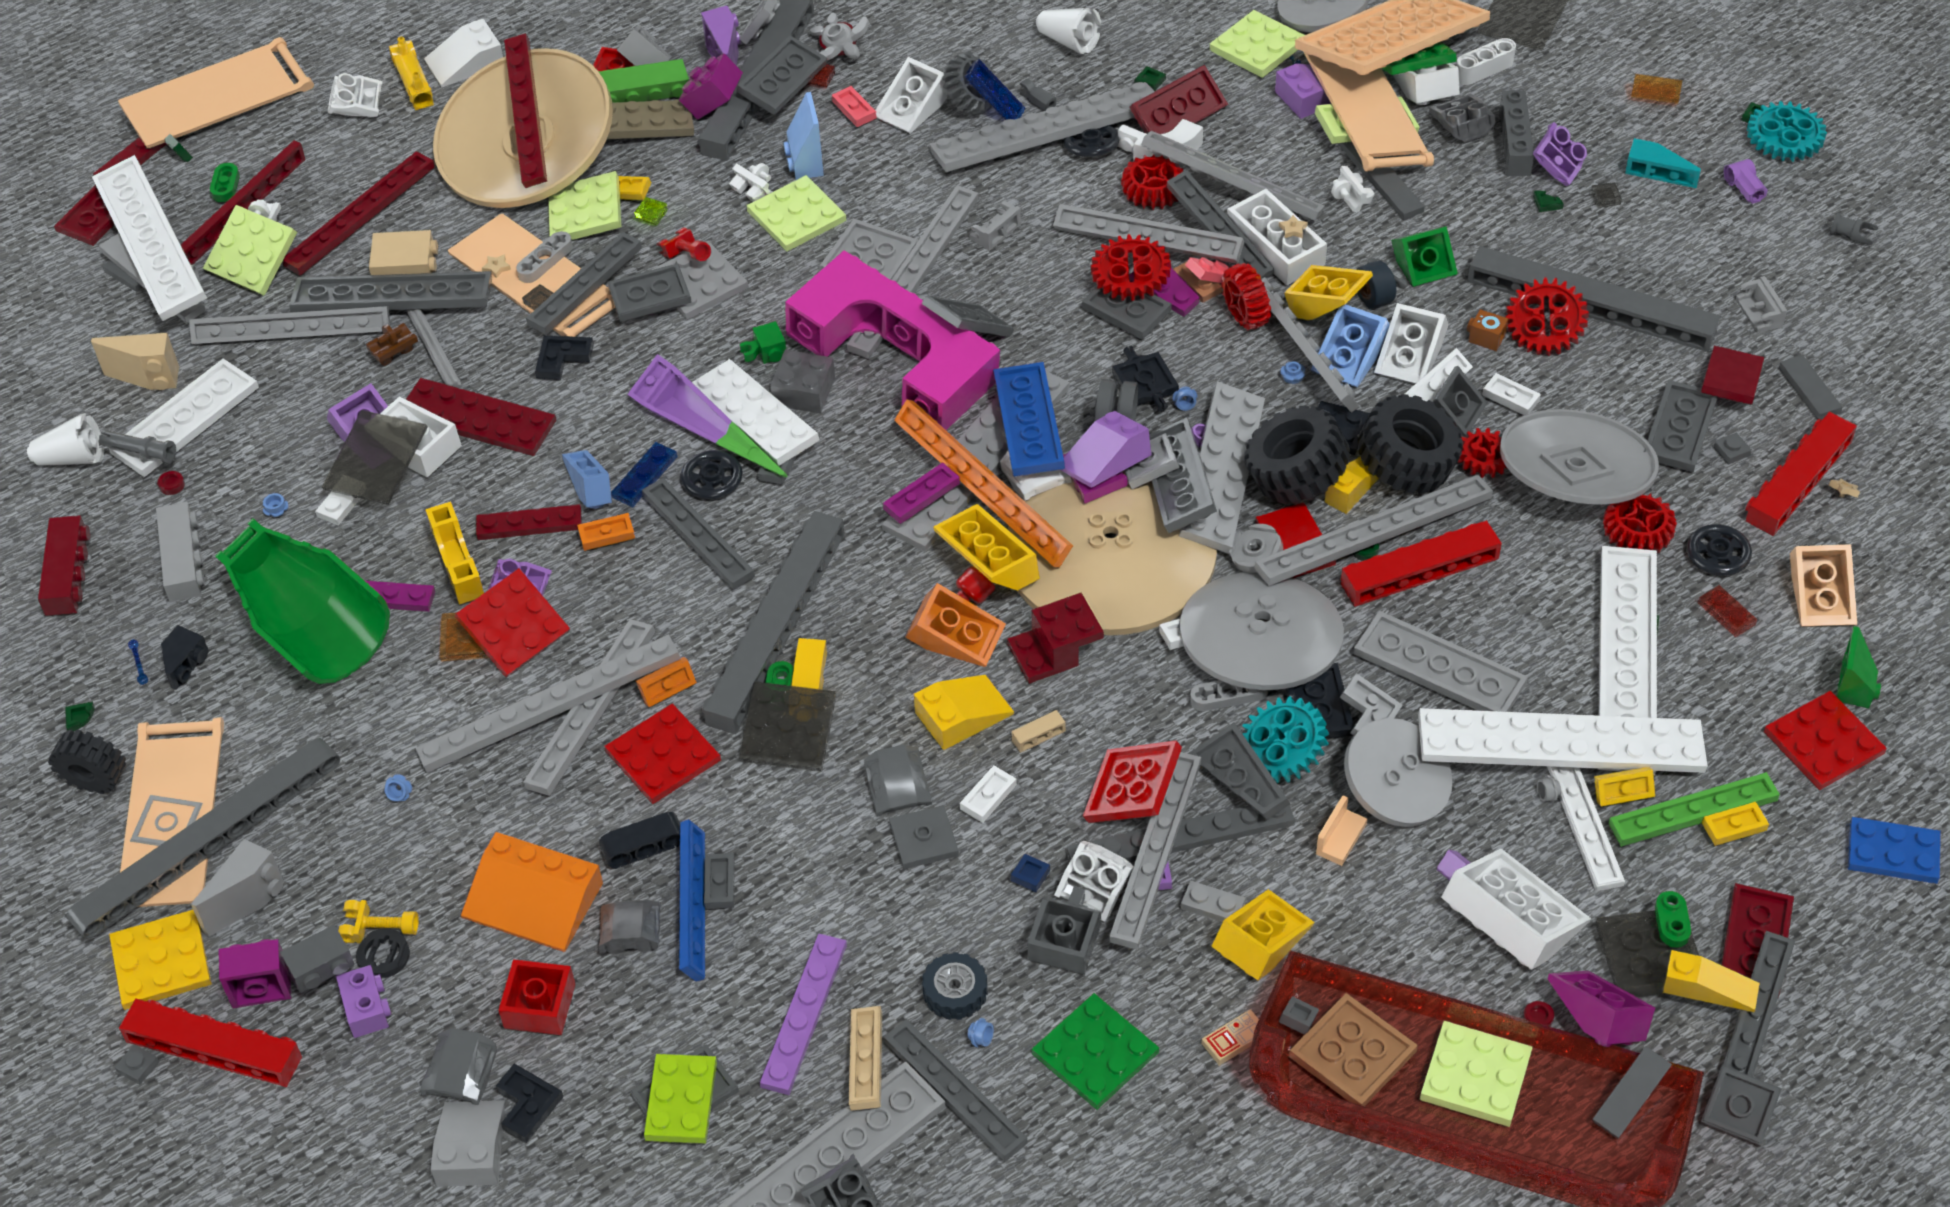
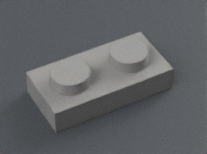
M1190 881L1181 902V909L1223 922V920L1245 905L1246 898Z

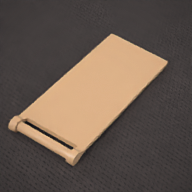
M278 37L268 45L119 99L118 102L146 148H151L165 143L164 139L169 134L174 138H178L291 94L308 91L314 87V83L311 78L306 77L291 55L285 40L282 37ZM272 52L280 53L299 81L298 83L293 84Z
M1305 54L1357 150L1365 171H1373L1375 168L1412 165L1433 166L1434 156L1432 152H1428L1381 68L1371 71L1368 75H1359L1351 69L1341 68L1338 64L1325 62L1322 58ZM1420 154V155H1416V156H1403V157H1390V158H1377V159H1374V158H1373V157H1382V156H1396V155Z
M499 214L448 249L449 255L472 272H482V267L488 263L487 256L499 257L505 254V262L510 265L511 270L501 272L497 278L492 274L491 286L530 314L581 269L563 257L532 283L521 282L517 274V264L542 244L543 241L504 214ZM542 255L539 259H547L550 255ZM602 284L557 324L553 330L560 336L576 337L615 308L609 288ZM606 298L610 299L571 328L567 327Z
M222 717L213 718L212 721L154 725L144 722L138 724V742L120 872L158 847L130 842L150 795L203 803L196 820L214 809L221 740L224 732V720ZM212 731V736L148 740L149 736ZM153 800L138 837L167 841L187 827L195 807ZM164 812H173L178 818L176 827L167 832L159 831L155 826L157 816ZM171 815L163 816L160 818L158 825L161 828H168L173 825L175 818ZM208 858L138 907L192 903L205 887Z

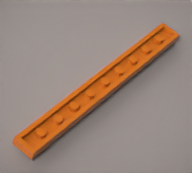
M906 399L894 421L940 463L943 462L960 477V481L1052 566L1060 568L1073 545L913 400Z

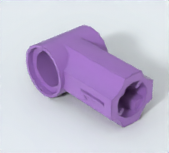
M1750 159L1735 162L1724 167L1725 180L1729 182L1730 186L1736 185L1748 202L1752 204L1757 203L1766 197L1768 190L1756 176L1755 165Z

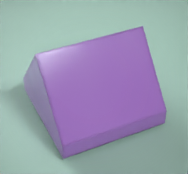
M1448 850L1439 863L1437 871L1450 881L1456 870L1471 862L1459 852Z

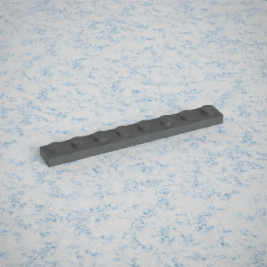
M1248 805L1182 820L1171 853L1294 826L1295 818L1290 805L1267 820ZM1147 829L1089 842L1100 845L1131 863L1136 861ZM1079 844L1067 846L1070 861Z

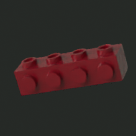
M81 515L49 518L38 601L45 616L77 613L78 604L82 602L81 581H85L83 564L88 559L86 541L90 540V529L88 525L84 524Z

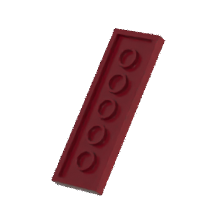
M424 378L418 380L406 398L407 401L454 423L459 436L535 456L557 421L555 414Z

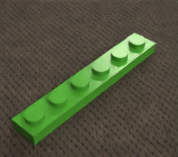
M1766 772L1611 817L1609 826L1622 847L1701 824L1705 816L1753 802H1756L1758 806L1776 802L1780 794Z

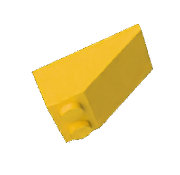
M1311 265L1284 294L1290 310L1297 318L1313 320L1345 305L1373 274L1372 271Z
M986 675L939 681L914 693L916 715L943 750L1014 714L1013 709Z
M1268 889L1223 920L1211 947L1220 952L1224 958L1229 959L1243 969L1246 974L1254 977L1256 980H1260L1276 967L1315 922Z

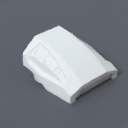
M347 73L335 76L329 98L328 113L348 116H378L382 81L361 75L352 76Z
M1008 451L1000 461L1002 471L1009 479L1014 490L1025 501L1039 493L1064 483L1072 482L1071 476L1061 470L1013 477Z
M1082 841L1067 866L1054 896L1069 900L1074 886L1085 889L1083 905L1101 911V920L1105 922L1110 916L1134 866L1125 858L1100 845Z

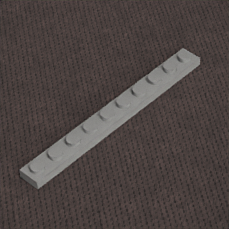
M958 185L954 188L891 280L896 281L907 291L915 293L978 201V192ZM870 331L854 333L847 343V351L870 359L883 338L880 334H874V332Z
M1475 475L1255 561V570L1268 586L1491 499L1493 490L1479 475Z
M668 634L416 747L417 753L426 772H431L680 660L679 652Z

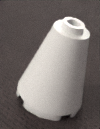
M1095 9L1044 10L1036 19V26L1040 33L1080 54H1084V52L1090 53L1100 37V33H1097L1098 25L1101 26V19Z
M83 413L32 440L27 448V454L30 461L36 465L95 464L103 460L104 447L99 448L98 440L101 432L93 417L86 416V413Z

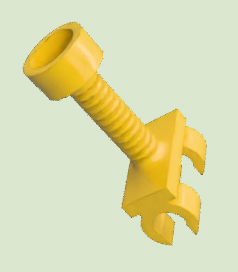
M357 900L345 901L343 911H346L345 917L357 918L355 926L348 924L339 926L338 932L345 943H361L367 927L399 928L403 934H417L419 917L416 911H404L402 917L369 916L370 908L366 900H361L360 902Z

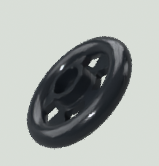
M1108 125L1097 129H1087L1080 134L1064 138V146L1074 155L1097 157L1113 151L1118 146L1120 139L1118 131ZM1103 136H1110V138L1103 139Z
M718 450L704 451L694 455L685 463L681 472V482L686 491L695 497L706 500L719 499L731 494L740 485L743 471L739 461L731 454ZM710 461H721V463H720V465H719V464L716 463V462H710ZM697 466L701 467L699 474L693 472ZM732 469V475L725 476L724 470ZM700 481L704 486L700 488L695 483ZM720 483L724 484V486L720 488H713V486L719 485Z
M1710 524L1700 527L1691 534L1687 542V552L1691 561L1699 569L1712 575L1729 576L1739 573L1748 566L1752 558V547L1749 540L1740 531L1727 525ZM1721 535L1731 538V542L1727 538L1721 537ZM1706 536L1711 539L1707 545L1700 541ZM1733 549L1741 550V556H1733ZM1706 552L1709 559L1705 560L1700 553ZM1724 561H1728V562H1729V565H1719V564H1718V562H1724Z

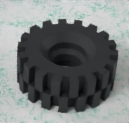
M72 730L64 732L48 758L49 765H52L51 770L58 772L57 776L60 779H66L67 784L70 786L74 784L77 786V789L83 790L84 788L89 792L96 791L98 794L110 793L114 789L127 763L125 762V756H121L122 752L119 749L113 748V743L110 741L106 743L103 741V737H94L93 733L88 731L86 734H83L82 730H76L75 733Z

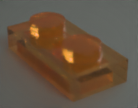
M1635 74L1631 98L1678 104L1683 80Z

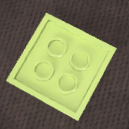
M1253 10L1210 43V51L1263 78L1298 51L1295 48V40L1305 35Z
M616 171L572 182L564 189L548 197L550 236L556 232L563 231L569 233L571 240L622 227L619 177Z
M807 175L747 205V212L786 251L847 221L846 214Z
M236 205L203 269L264 296L297 231Z
M1444 1021L1420 1100L1510 1127L1532 1052V1046Z

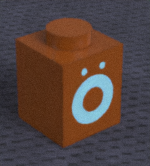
M1480 309L1476 317H1471L1468 323L1467 332L1470 333L1468 342L1497 352L1506 335L1508 318Z

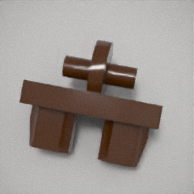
M404 323L393 329L386 324L382 326L383 335L368 342L366 347L381 365L386 366L392 362L393 355L399 352L407 354L412 351L413 344L418 342V339Z

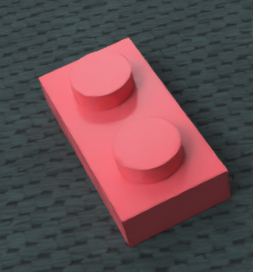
M852 86L832 94V102L856 127L877 118L876 111Z
M1190 257L1185 264L1200 280L1223 283L1222 276L1224 271L1228 269L1225 263L1219 260L1213 262L1204 257H1201V259Z

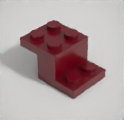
M1081 592L1032 609V630L1007 638V645L1027 682L1030 684L1078 667L1079 647L1103 639L1104 631Z

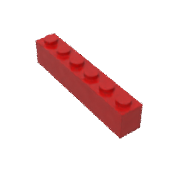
M1830 411L1823 419L1819 418L1815 422L1811 434L1803 436L1799 443V448L1791 450L1783 466L1779 465L1776 468L1770 482L1765 481L1760 488L1759 495L1757 497L1753 496L1749 500L1745 508L1748 511L1745 522L1774 536L1852 443L1857 425Z
M1487 520L1477 524L1473 523L1456 531H1449L1443 535L1424 539L1419 543L1400 547L1383 555L1373 556L1368 560L1351 563L1342 568L1340 584L1353 606L1356 607L1498 560L1502 543Z
M135 998L119 1027L127 1043L283 1087L288 1086L302 1059L297 1043L291 1038L270 1036L260 1029L248 1030L242 1028L237 1023H223L205 1014L200 1016L194 1015L180 1007H165L155 1000L144 1001Z

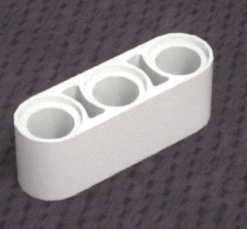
M1502 38L1458 57L1456 66L1459 71V84L1470 85L1510 68L1514 63L1516 43L1511 39Z

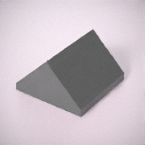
M1459 366L1453 368L1433 400L1436 407L1439 409L1442 407L1447 411L1446 415L1454 419L1456 422L1455 427H1459L1463 437H1466V433L1471 431L1488 403Z

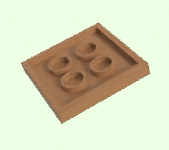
M1346 993L1294 1045L1289 1052V1057L1351 1104L1362 1110L1417 1052L1418 1045Z

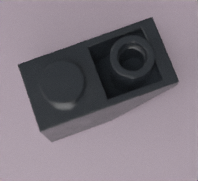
M177 625L161 643L165 673L171 688L177 690L182 683H185L190 678L191 672L199 663L205 661L209 653L202 635L180 625Z

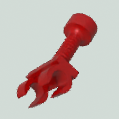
M685 227L676 231L675 234L678 236L669 241L663 239L656 244V246H660L663 249L659 253L664 257L667 256L669 259L683 250L690 252L691 257L698 261H706L711 255L710 245L703 241H695L692 231Z

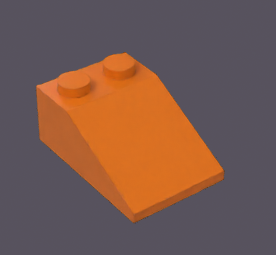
M936 583L926 594L905 637L926 650L986 667L1006 623Z

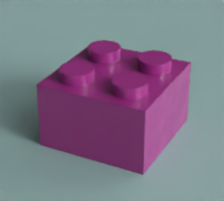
M725 53L717 58L713 56L703 67L697 66L690 72V79L682 87L683 93L679 101L698 120L729 101L743 72Z
M264 939L256 943L244 945L234 944L219 949V980L232 1009L292 999L291 978L280 952L283 950L278 939Z

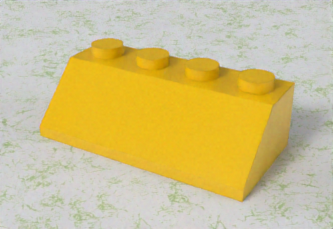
M978 504L933 526L934 531L993 583L1018 591L1040 579L1036 554Z

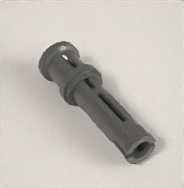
M109 430L101 432L107 436H99L100 445L140 453L145 459L156 458L161 459L163 463H171L176 455V445L170 440L165 442L158 441L152 436L143 439Z

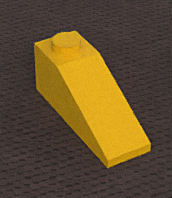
M1361 457L1346 465L1344 474L1339 476V480L1334 486L1330 485L1328 487V491L1325 492V503L1347 514L1379 478L1376 475L1372 476L1368 471L1369 467L1364 466Z
M1671 950L1663 993L1755 1012L1760 983L1702 956Z

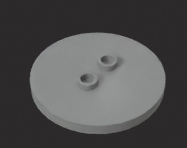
M1279 0L1277 7L1279 17L1286 26L1297 31L1312 33L1365 11L1369 0Z
M1378 719L1361 728L1348 744L1344 759L1348 785L1357 801L1374 817L1391 825L1413 827L1433 819L1447 804L1452 791L1449 762L1422 761L1419 726L1401 719Z

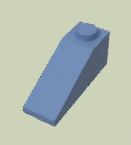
M587 450L562 454L564 464L577 495L586 507L597 509L603 507L604 504L612 503L609 473Z

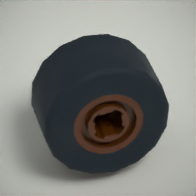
M1381 260L1374 261L1356 269L1372 271L1373 274L1357 292V295L1369 309L1394 301L1397 293L1396 281L1391 269L1385 262Z

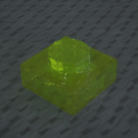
M645 197L634 212L635 219L657 225L668 211L667 203Z

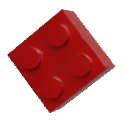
M513 959L498 1010L504 1029L562 1035L576 985L571 966Z

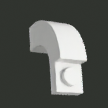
M1182 119L1172 131L1161 134L1195 150H1198L1203 144V127L1185 119ZM1122 125L1118 129V137L1120 139L1118 147L1132 152L1133 161L1135 157L1142 159L1144 155L1152 157L1154 154L1149 152L1147 147L1141 145L1144 136L1147 135L1146 133L1126 125ZM1154 154V155H1155V157H1160V156H1162L1163 154Z

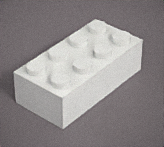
M1264 189L1228 208L1227 216L1272 265L1274 274L1284 284L1289 285L1296 281L1311 265H1325L1327 243L1308 226L1302 231L1303 238L1296 236L1285 238V231L1279 227V222L1288 221L1292 215L1298 221L1301 220L1272 193Z

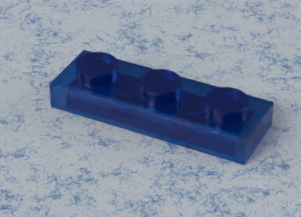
M980 59L974 61L964 77L1005 120L1020 118L1026 109L1025 106Z
M655 442L611 491L612 498L633 508L643 497L642 490L656 482L678 457L677 451Z

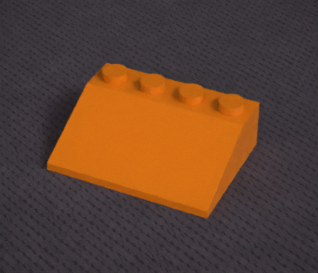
M495 832L480 860L461 918L565 952L603 884L599 865Z

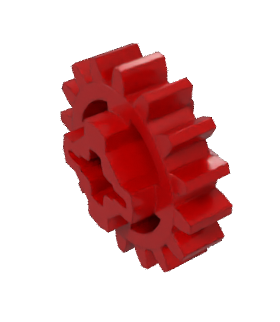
M1476 428L1475 434L1468 431L1466 438L1461 437L1463 449L1458 463H1463V470L1470 468L1471 475L1478 472L1481 478H1484L1485 474L1488 473L1492 478L1495 477V472L1501 475L1504 474V470L1507 467L1500 454L1502 438L1499 437L1500 431L1497 430L1493 434L1490 433V428H1486L1485 432H1481L1479 428Z

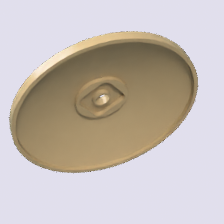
M531 49L548 181L529 188H525L521 182L506 56L488 64L469 77L445 105L434 132L433 153L435 163L449 187L460 197L477 205L493 208H511L535 203L556 194L582 175L602 150L610 132L613 116L610 91L604 79L592 64L576 54L563 50Z
M1071 479L1072 482L1068 484L1064 483L1026 500L1025 502L1073 545L1060 568L1052 566L1008 526V531L1031 549L1037 558L1040 579L1017 591L1026 603L1035 609L1082 592L1102 627L1104 635L1138 633L1156 628L1160 624L1177 618L1182 614L1190 597L1204 585L1210 583L1216 565L1217 549L1179 537L1180 530H1175L1171 533L1167 532L1152 480L1134 489H1131L1128 483L1126 487L1084 504L1081 493L1076 490L1075 482ZM1107 533H1114L1117 535V537L1107 538L1104 535Z

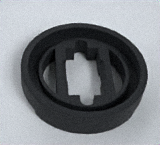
M388 928L374 930L367 934V937L362 940L356 952L359 967L371 965L374 975L380 974L381 978H387L400 972L406 966L410 957V949L406 938L400 932ZM389 940L391 944L390 954L387 956L385 963H380L377 966L374 961L376 951L380 943L385 944V941ZM398 946H399V954H398V956L396 957V959L394 960L396 951H397ZM371 947L370 953L366 960V953L368 949Z

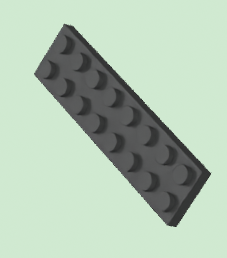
M491 271L298 277L289 307L291 313L388 306L389 310L399 311L407 309L430 310L434 308L487 307L492 284Z

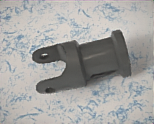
M1837 212L1830 234L1839 233L1850 237V240L1872 245L1873 241L1862 237L1859 232L1864 228L1878 230V226L1861 219L1852 220L1843 217L1841 213Z

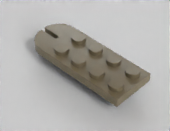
M679 99L673 101L612 102V124L607 139L694 136L692 113Z

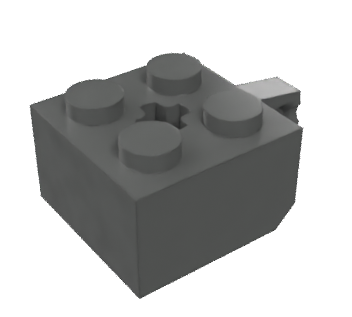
M1074 886L1068 901H1060L1048 897L1042 899L1027 942L1028 960L1085 975L1102 925L1101 911L1083 905L1085 889Z

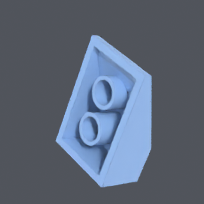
M807 92L786 132L787 142H783L785 156H790V158H787L789 172H794L796 180L805 175L809 178L824 176L819 123L811 92Z
M1345 304L1338 308L1319 350V355L1322 352L1325 353L1333 363L1329 368L1331 370L1336 368L1343 376L1344 380L1342 383H1348L1358 388L1380 355L1390 324L1387 318ZM1313 365L1311 371L1320 374Z

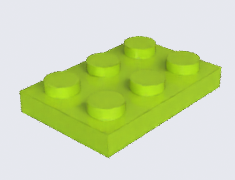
M656 1054L644 1132L645 1141L706 1144L717 1066L716 1056Z

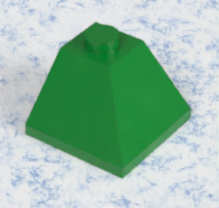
M1447 226L1391 240L1396 262L1412 287L1458 274Z
M1853 626L1842 659L1836 697L1842 703L1870 708L1872 700H1878L1881 683H1877L1878 669L1859 627Z

